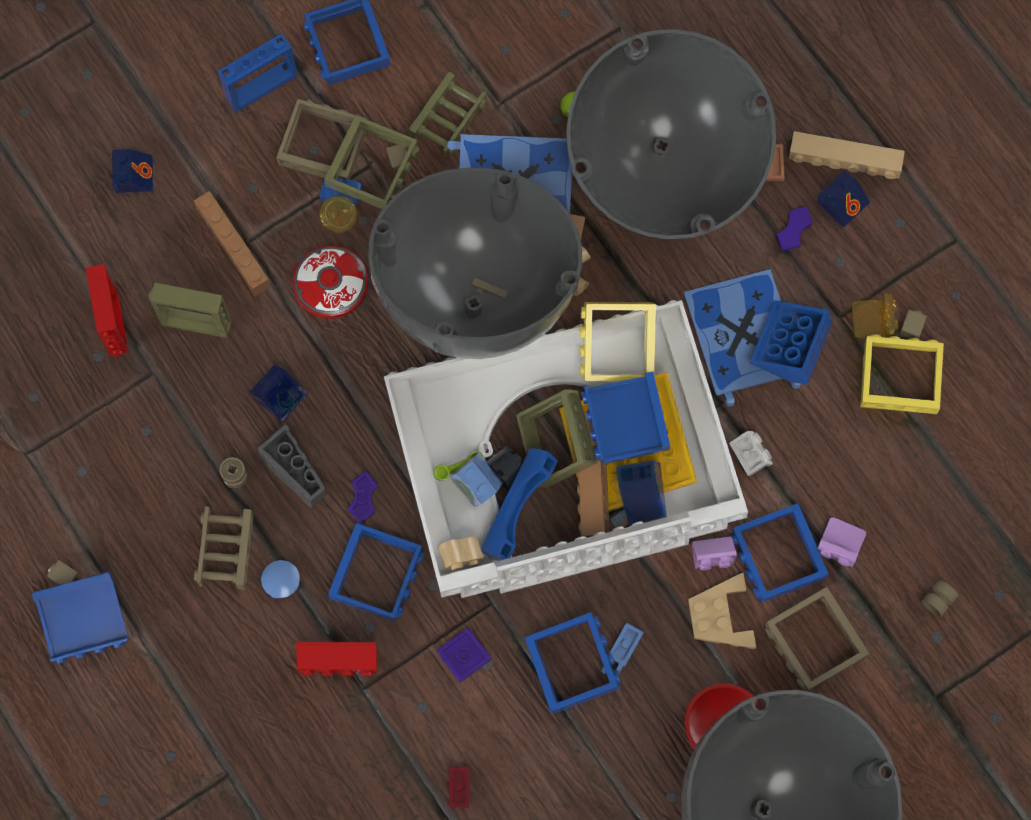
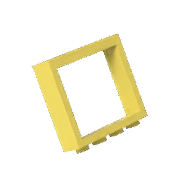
M584 302V307H581V318H584V326L580 327V337L583 338V345H580V357H583V365L580 364L579 368L580 376H583L584 381H625L644 377L647 372L653 371L654 374L656 304L653 302ZM592 310H645L644 374H591Z
M877 334L867 336L864 344L860 407L937 414L940 410L944 343H939L937 340L919 341L917 338L905 340L897 336L884 338ZM872 346L936 352L933 401L869 395Z

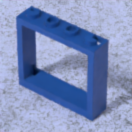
M348 0L304 14L306 22H303L304 29L311 35L308 38L311 48L315 47L317 52L314 53L316 63L321 64L322 69H319L322 80L326 79L328 85L391 65L389 54L369 0ZM363 10L380 57L330 73L313 25Z
M282 33L218 71L225 97L235 113L298 76L292 47ZM284 55L285 61L234 90V84ZM228 70L229 73L224 76L223 73Z
M798 503L734 527L732 530V535L730 536L734 546L737 545L740 551L738 552V557L741 563H745L747 568L745 570L746 576L749 581L753 582L755 586L753 588L754 595H756L757 599L760 598L761 603L827 579L829 575ZM791 514L816 573L766 592L742 533Z
M356 523L328 593L329 599L396 622L397 617L401 618L404 599L407 600L410 595L411 589L409 585L411 581L414 582L418 573L416 570L417 564H421L425 553L422 552V546ZM362 536L414 553L392 613L340 595Z
M591 612L525 637L547 703L553 714L620 689L619 683H621L619 673L618 671L614 672L612 667L615 664L611 653H607L605 647L608 646L605 635H601L599 628L602 627L598 616L594 617ZM588 622L610 683L558 702L537 641Z

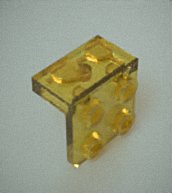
M892 293L884 294L882 300L854 301L852 303L855 338H866L873 334L880 335L881 337L893 336L895 329H898V320L894 318L896 300H893Z

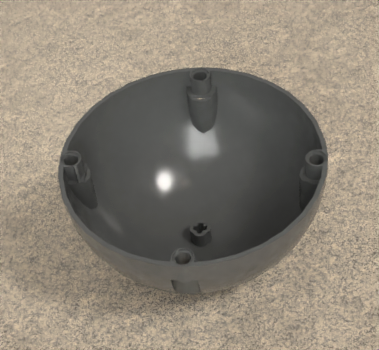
M677 29L654 30L634 35L616 44L601 55L585 73L575 91L569 108L566 128L567 152L572 174L575 176L581 190L593 206L610 221L630 232L649 238L664 240L688 239L707 235L726 225L741 214L756 198L768 177L774 160L776 145L775 115L770 97L761 79L749 63L733 49L714 38L697 32ZM639 41L642 48L639 50L634 49L632 42ZM757 98L764 100V107L757 106ZM659 143H661V145L666 146L663 149L664 151H662V149L657 148ZM576 165H582L586 171L584 173L577 172ZM701 221L709 225L708 230L700 228L699 224Z
M459 168L426 176L410 184L391 199L382 209L372 228L369 239L368 260L372 283L382 306L396 325L413 340L428 349L447 356L462 359H487L516 352L532 344L550 330L563 315L573 296L577 293L582 268V244L578 229L569 212L558 199L543 187L527 178L507 171L491 168ZM474 278L506 290V297L503 298L486 291H482V293L476 292L477 288L472 286Z
M778 690L750 697L735 705L720 716L702 735L691 754L684 774L681 810L682 820H902V798L898 775L886 747L875 731L858 714L842 703L821 694L801 690ZM882 768L886 771L885 777L881 775Z

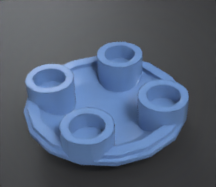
M274 561L267 565L262 573V587L272 598L288 597L299 588V572L289 561Z

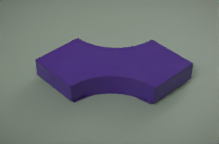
M807 206L788 212L789 223L787 227L776 235L782 252L801 246V233L812 225Z
M367 471L351 482L355 490V498L348 511L359 524H362L375 514L371 498L378 484Z

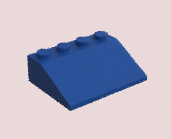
M775 300L750 364L789 382L808 385L832 324L829 310Z

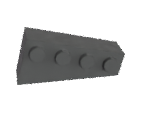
M285 424L257 449L258 458L312 509L325 497V487Z

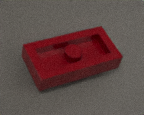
M449 767V808H469V767Z

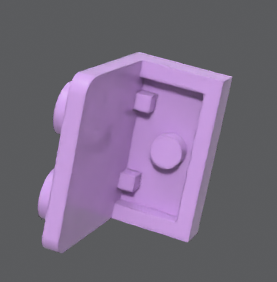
M834 517L830 518L818 546L819 553L825 558H832L838 561L841 565L853 567L866 532Z

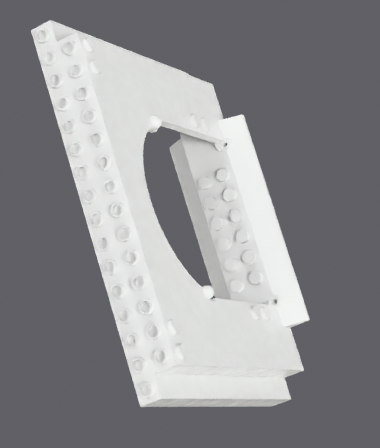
M682 300L669 301L662 306L656 305L654 376L667 372L669 375L698 483L656 496L663 517L661 519L646 523L636 522L627 528L617 527L608 533L598 532L589 538L584 536L578 537L573 542H559L550 548L540 547L535 552L516 557L511 555L510 558L501 561L492 560L483 553L484 559L476 567L468 568V566H463L462 569L457 571L444 568L438 546L446 541L477 536L481 548L499 512L495 494L483 504L473 507L449 477L443 481L436 480L433 475L434 468L438 465L449 466L465 460L474 451L481 452L484 459L491 457L493 449L489 439L496 422L513 402L533 390L560 384L583 387L587 385L588 388L621 381H584L583 376H580V364L583 365V357H580V345H583V338L580 337V327L584 326V324L576 325L568 330L559 329L555 333L548 335L543 334L532 344L500 357L487 359L450 357L442 362H430L423 367H410L406 371L391 372L384 376L441 597L461 593V597L464 598L495 589H500L502 594L689 545L690 538L727 529L729 522L747 518L748 510ZM634 310L626 315H614L607 320L598 319L592 322L591 374H644L645 310Z

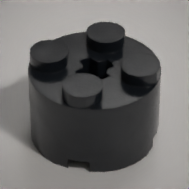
M506 445L491 457L487 463L503 481L502 486L509 491L522 466L523 460Z

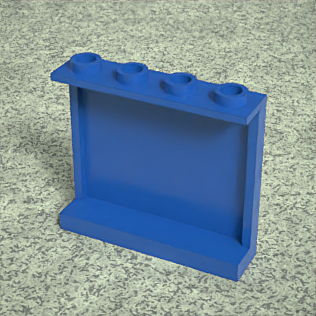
M653 371L645 373V376L592 388H588L587 385L584 386V392L581 393L583 404L588 405V411H585L587 422L592 423L593 429H590V436L592 441H596L597 447L594 448L595 458L600 459L601 465L670 450V442Z
M111 571L32 593L33 600L36 601L51 656L50 662L56 661V664L68 661L67 657L74 655L75 659L87 656L86 652L93 650L94 653L106 651L107 646L111 645L114 648L124 646L125 642L129 640Z

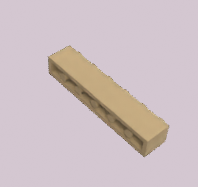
M794 131L789 159L798 163L809 162L815 166L826 165L832 169L843 168L848 169L850 172L860 171L871 176L882 175L888 179H895L900 177L905 151Z

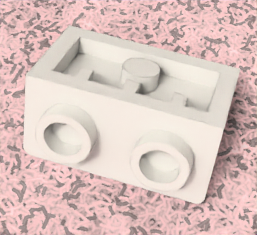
M747 431L729 443L748 476L753 475L765 466L772 465L770 460L772 457L769 451L763 448L761 437L753 431Z

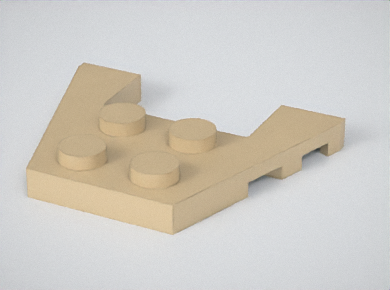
M740 573L688 599L694 639L756 649L753 630L733 633L726 595L746 592L744 573Z

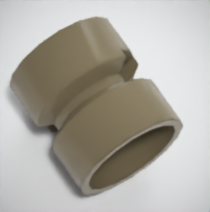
M231 457L222 462L219 470L225 484L234 489L242 487L248 478L242 461Z
M938 580L933 586L932 593H927L921 603L929 612L941 618L948 610V605H951L958 598V593L946 582Z

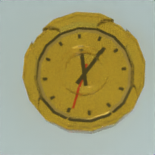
M334 195L328 198L320 209V219L323 225L335 233H343L351 229L356 223L358 216L354 202L342 195Z

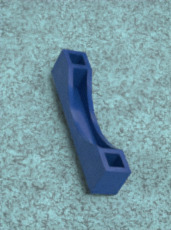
M530 448L481 547L482 553L490 559L501 561L511 557L516 547L515 528L521 509L534 490L550 478L558 462L548 451Z

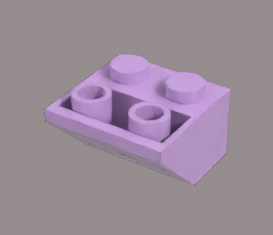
M732 537L692 542L695 569L700 568V570L704 571L712 569V566L727 568L734 564L736 550Z

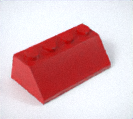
M296 642L297 670L303 676H314V673H322V676H334V673H342V676H353V673H361V676L370 677L373 676V673L378 674V647L376 642Z

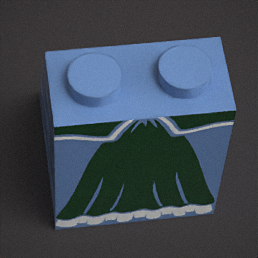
M479 452L449 476L473 507L483 504L503 484V481Z

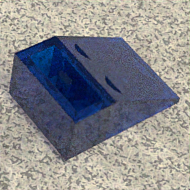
M648 461L616 466L618 486L629 526L636 522L646 523L667 517L660 462Z

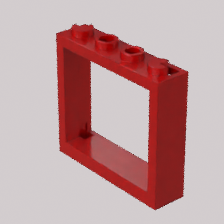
M105 264L87 267L85 269L97 333L109 355L120 357L119 355L128 353L129 350L117 288Z

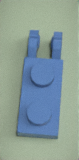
M628 623L625 624L610 651L614 662L619 664L614 672L618 671L619 674L622 668L626 666L644 634L643 631ZM605 667L601 671L604 674L606 673Z

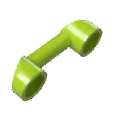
M479 451L470 453L465 460L455 464L436 466L433 470L435 479L438 481L447 479L450 473L458 470Z

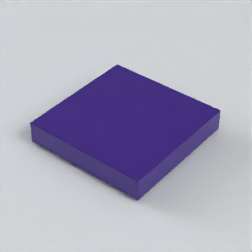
M466 628L437 650L439 656L460 683L492 660L469 628Z

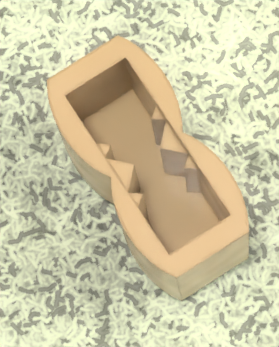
M477 536L446 541L438 546L444 568L452 569V571L460 570L463 566H468V568L476 567L484 559Z

